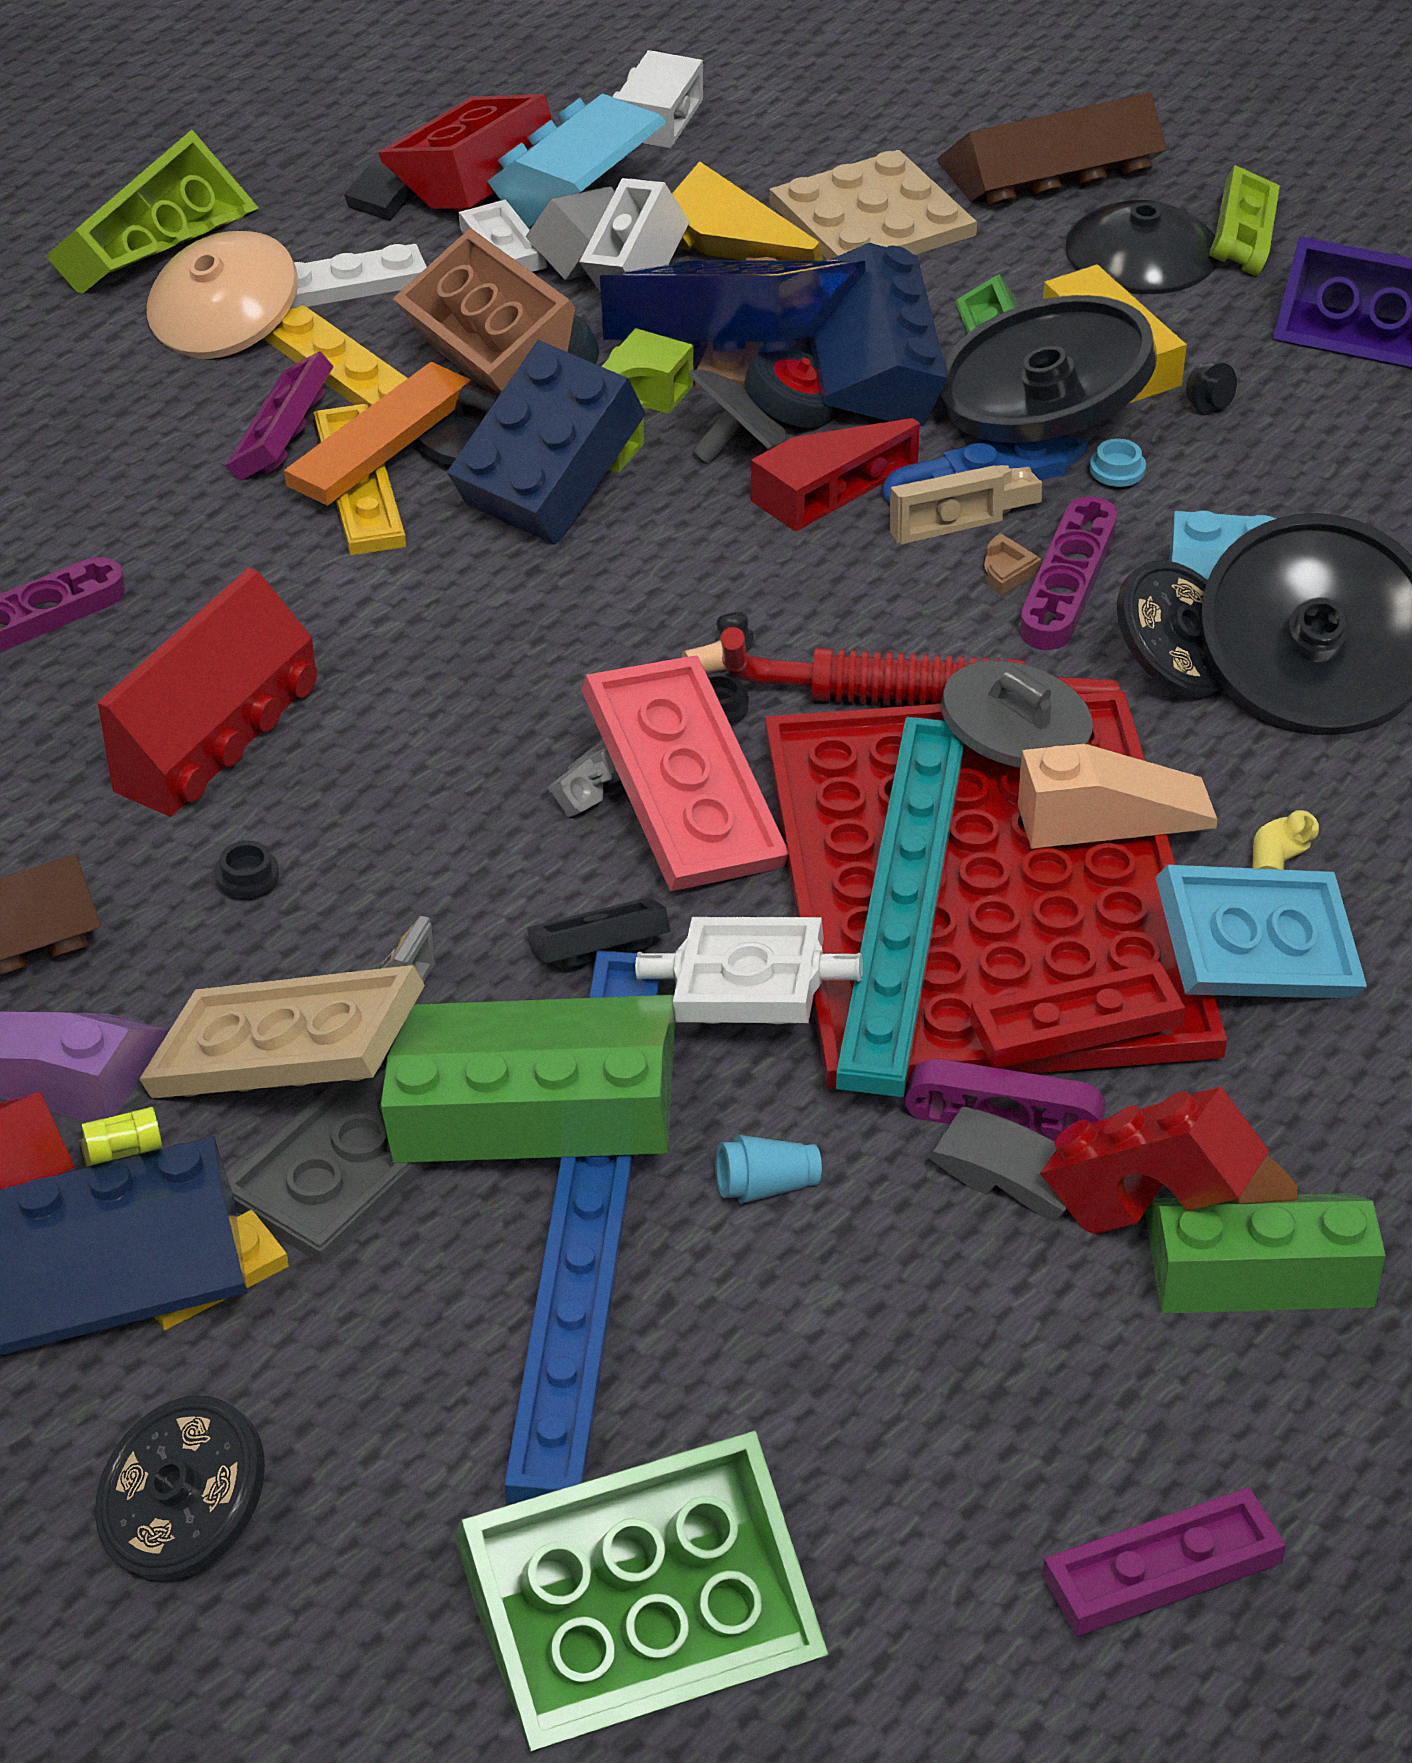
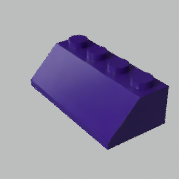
M1299 236L1273 340L1412 368V258Z

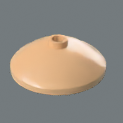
M228 231L202 238L176 254L158 275L147 300L149 326L163 345L185 356L199 359H214L240 352L267 336L288 313L295 299L298 287L296 266L289 252L280 242L262 233Z

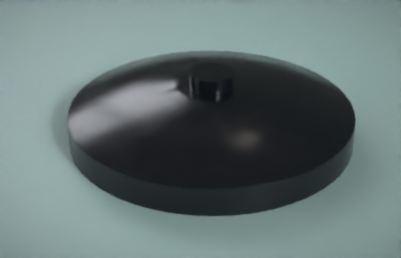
M1072 295L1054 297L1008 310L973 329L953 347L945 358L944 364L948 379L940 393L945 412L951 422L960 430L977 438L995 442L1022 443L1042 441L1068 435L1090 427L1125 407L1149 382L1157 362V349L1152 329L1146 317L1133 306L1102 296Z
M1304 513L1284 516L1265 522L1239 537L1222 554L1210 574L1200 605V627L1202 633L1200 640L1206 662L1212 674L1223 690L1241 708L1257 719L1283 730L1313 735H1339L1377 727L1398 715L1412 702V555L1396 540L1384 532L1355 519L1325 513Z

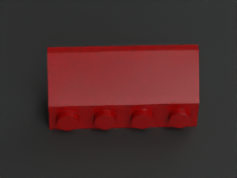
M248 567L97 702L112 791L172 817L188 801L194 802L198 800L204 793L207 783L225 766L236 764L241 758L244 748L262 731H270L277 724L281 713L298 697H306L312 691L317 680L312 637L258 571Z

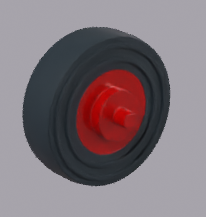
M770 346L761 349L753 358L746 372L745 389L749 397L760 409L777 420L803 428L821 427L831 420L837 408L822 404L813 356L789 347Z

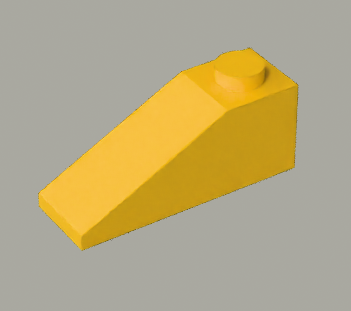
M700 161L672 193L690 221L678 244L684 250H690L693 247L708 256L746 261L747 257H771L780 262L797 264V268L806 270L823 263L819 241Z

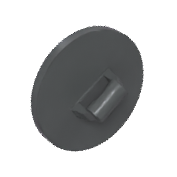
M984 661L967 665L956 671L949 678L941 698L943 718L957 738L979 754L1010 766L1021 768L1022 750L1088 744L1093 730L1092 716L1087 705L1070 686L1045 671L1020 663Z

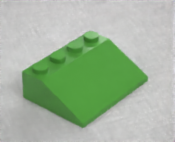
M674 995L415 1004L395 1038L386 1064L381 1110L393 1163L667 1154L669 1147L675 1031Z
M756 1430L462 1519L454 1532L476 1610L530 1752L828 1655Z

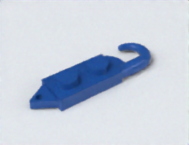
M1057 437L1022 443L991 441L971 444L964 448L943 452V457L903 466L894 470L884 480L882 493L885 501L890 505L891 487L994 465H1008L1010 469L1030 467L1031 472L1039 480L1066 475L1067 468L1087 453L1088 440Z

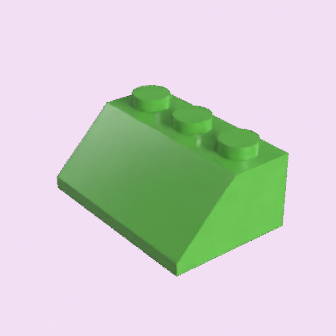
M1353 1193L1298 1195V1200L1244 1204L1225 1201L1187 1211L1177 1198L1153 1199L1145 1211L1161 1313L1375 1307L1386 1255L1373 1200Z

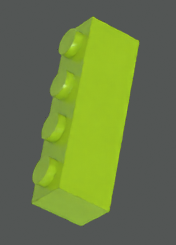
M191 130L45 256L74 290L83 294L106 274L238 220L240 217L258 210L259 207L197 134Z

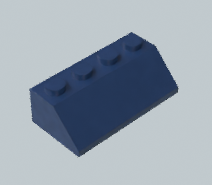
M867 243L801 272L797 282L822 404L890 422L913 418L920 423V426H925L948 376L918 256L900 246L891 245L884 247Z
M214 1136L188 1143H179L168 1148L108 1161L99 1165L47 1178H39L27 1183L0 1189V1356L248 1293L234 1195Z

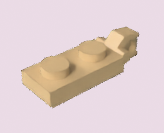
M994 465L891 487L890 533L897 543L905 544L1003 521V515L1010 512L1011 508L1041 502L1042 481L1031 472L1030 467L1010 469L1008 465Z

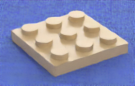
M900 150L885 151L873 158L853 164H842L833 170L810 177H799L793 179L790 183L770 188L769 203L790 223L819 241L822 255L827 260L867 243L884 247L891 245L900 246L916 255L976 236L977 221Z

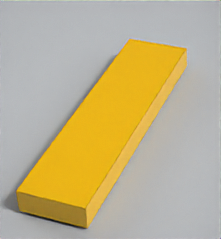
M359 404L313 412L319 442H323L365 411L368 405ZM382 464L335 500L350 555L406 547L405 533L385 464Z

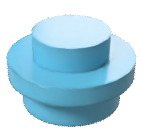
M1110 439L1102 442L1090 461L1092 476L1099 482L1110 486L1124 487L1136 484L1143 479L1146 471V461L1142 456L1140 447L1126 439Z

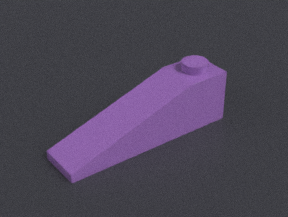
M0 1012V1098L10 1099L40 1091L50 1112L86 1122L116 1116L165 1039L168 1030L106 1013Z

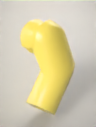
M1296 810L1289 817H1282L1262 826L1257 831L1253 841L1252 868L1284 870V862L1305 852L1310 848L1311 841L1318 836L1319 825L1316 818L1307 811Z

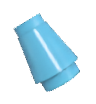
M735 1135L732 1142H721L716 1150L715 1174L719 1193L723 1198L738 1197L739 1203L744 1204L803 1189L806 1186H817L820 1183L822 1174L819 1149L815 1144L803 1145L802 1143Z

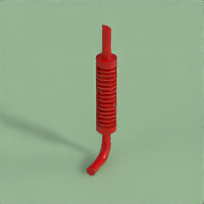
M729 627L722 632L720 637L723 654L722 663L730 674L741 680L756 684L812 686V701L830 702V697L832 696L836 697V703H842V697H848L849 704H854V698H860V704H866V699H872V705H878V699H883L884 706H890V700H896L895 706H902V701H908L907 706H914V701L919 702V705H926V702H932L931 705L941 703V698L949 678L959 669L976 663L977 657H971L969 663L964 662L965 656H959L958 662H952L953 656L947 655L946 661H940L941 655H935L934 660H928L929 654H923L922 660H917V653H911L910 659H905V653L900 652L898 658H893V652H887L886 658H882L881 651H875L874 657H869V651L863 650L862 656H857V650H851L850 656L845 655V649H839L838 655H833V649L815 648L813 662L779 661L747 654L745 637L739 628ZM983 657L982 662L989 661V658ZM995 658L994 661H1001V658ZM1006 659V661L1008 662H1015L1025 665V660ZM1056 677L1070 686L1077 694L1120 690L1119 683L1115 680Z

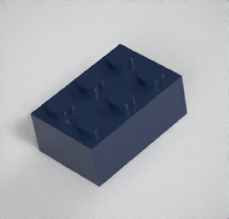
M537 340L455 459L447 474L466 505L555 545L566 534L646 413L627 377Z

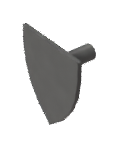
M690 371L688 375L726 409L693 449L703 461L707 463L712 462L732 437L744 436L749 432L768 449H772L785 441L786 432L781 421L760 409L749 397L745 387L712 371Z

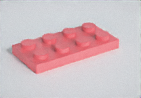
M698 655L587 674L585 676L581 691L670 891L784 868L788 860L787 846Z

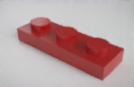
M1161 962L974 1002L971 1003L970 1023L993 1068H1000L1182 1027L1185 1006Z

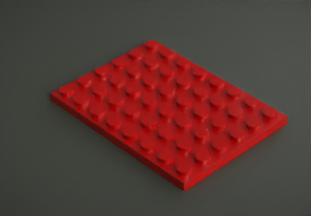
M1125 691L1078 694L1087 705L1092 716L1093 730L1088 745L1145 761ZM941 704L765 716V738L783 840L788 850L787 864L797 917H821L824 936L822 944L823 954L860 953L906 717L945 721L941 711ZM965 744L906 1083H909L914 1067L920 1062L929 1059H943L992 1067L970 1023L971 1003L1161 962L1185 1006L1182 1027L1008 1065L999 1069L1024 1073H1042L1225 1058L1227 1037L1214 995L1185 994L1155 879L1167 865H1176L1167 834L1031 849L1018 809L1021 768L994 761L979 754ZM823 980L813 994L812 1006L827 1090L836 1089L837 1068L855 980Z

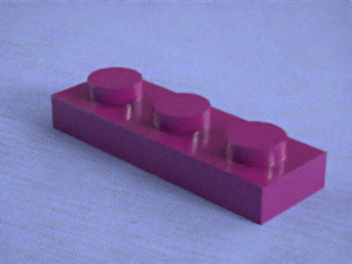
M321 351L314 353L281 373L225 464L237 479L243 480L258 471L264 475L268 474L286 459L288 452L285 450L289 440L294 438L305 427L307 421L304 415L324 395L325 389L322 385L334 367Z
M1250 1487L1046 1557L1044 1558L1042 1577L1077 1637L1282 1564L1286 1544Z

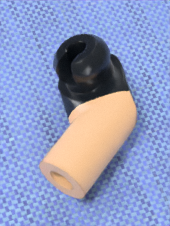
M743 612L721 615L716 622L720 636L715 639V642L683 651L682 658L698 655L706 674L727 670L722 663L721 634L729 627L739 628L745 637L747 653L754 641V632L748 629V617Z

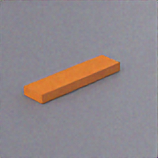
M433 362L428 363L284 470L286 486L328 506L454 411L461 388L466 384L473 386L472 380Z

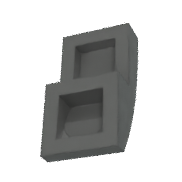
M962 1106L928 1157L932 1162L971 1189L987 1195L997 1185L1041 1217L1054 1222L1066 1209L1065 1205L1040 1174L1057 1150L1054 1146V1141L1005 1118Z

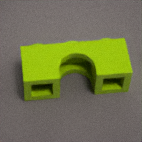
M635 328L620 346H616L612 350L609 359L602 367L629 379L643 409L648 408L670 414L693 387V378L688 375L693 370V345ZM644 418L609 470L620 473L643 446Z

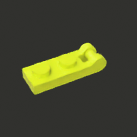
M153 1107L82 1123L84 1138L79 1141L86 1167L162 1148Z

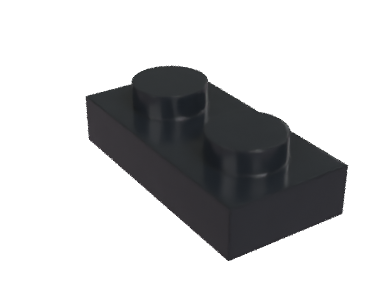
M650 897L527 927L532 952L546 963L553 962L556 968H567L587 963L592 959L591 952L613 946L616 952L641 950L653 944V936L671 932L666 907Z

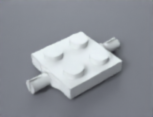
M692 917L688 937L676 950V953L638 952L635 968L637 980H675L676 989L673 1007L676 1022L785 1024L809 1022L813 994L823 980H857V982H861L863 959L861 953L823 954L822 944L824 936L821 917Z

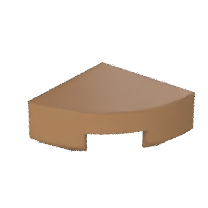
M999 533L988 544L984 559V576L990 587L999 595H1003L1037 574L1041 567L1042 559L1002 533Z

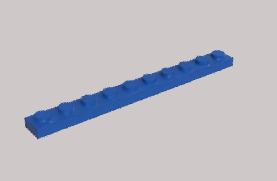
M597 951L589 998L659 995L662 979L637 980L635 968L636 953ZM635 1155L561 1157L504 1485L506 1503L515 1504L585 1482Z

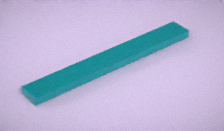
M906 717L860 950L863 959L862 981H854L837 1068L836 1089L904 1097L965 744L956 737L945 721Z

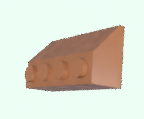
M469 228L393 298L394 302L424 340L484 389L498 396L502 393L537 340L568 352L575 313L573 303L472 228Z

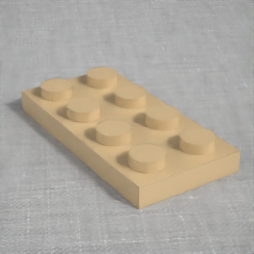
M414 965L196 989L139 1079L151 1098H163L173 1096L191 1097L198 1094L237 1090L245 1092L258 1088L289 1085L304 1086L310 1083L342 1080L359 1081L365 1078H373L401 1027L407 1020L425 984Z

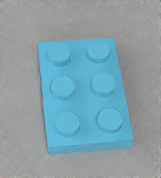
M1167 865L1155 877L1185 994L1346 998L1357 996L1367 987L1335 872Z

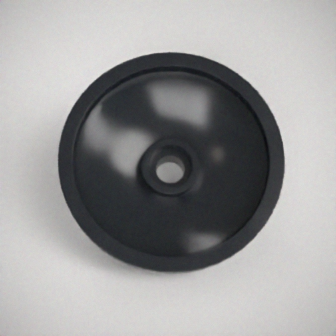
M1130 200L1101 206L1079 219L1070 228L1066 237V255L1076 271L1098 264L1125 290L1132 294H1165L1190 288L1206 279L1214 271L1218 263V259L1209 256L1215 239L1214 233L1193 214L1158 201Z

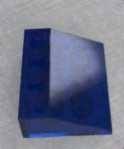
M694 260L600 275L603 340H626L634 329L637 328L692 344L693 349L701 348L700 341H713L714 351L745 349V342H758V351L790 350V340L809 337L814 334L864 274L866 262L865 260Z

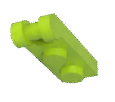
M1234 165L1225 181L1216 236L1209 256L1225 262L1227 258L1242 265V271L1257 277L1269 255L1280 185Z

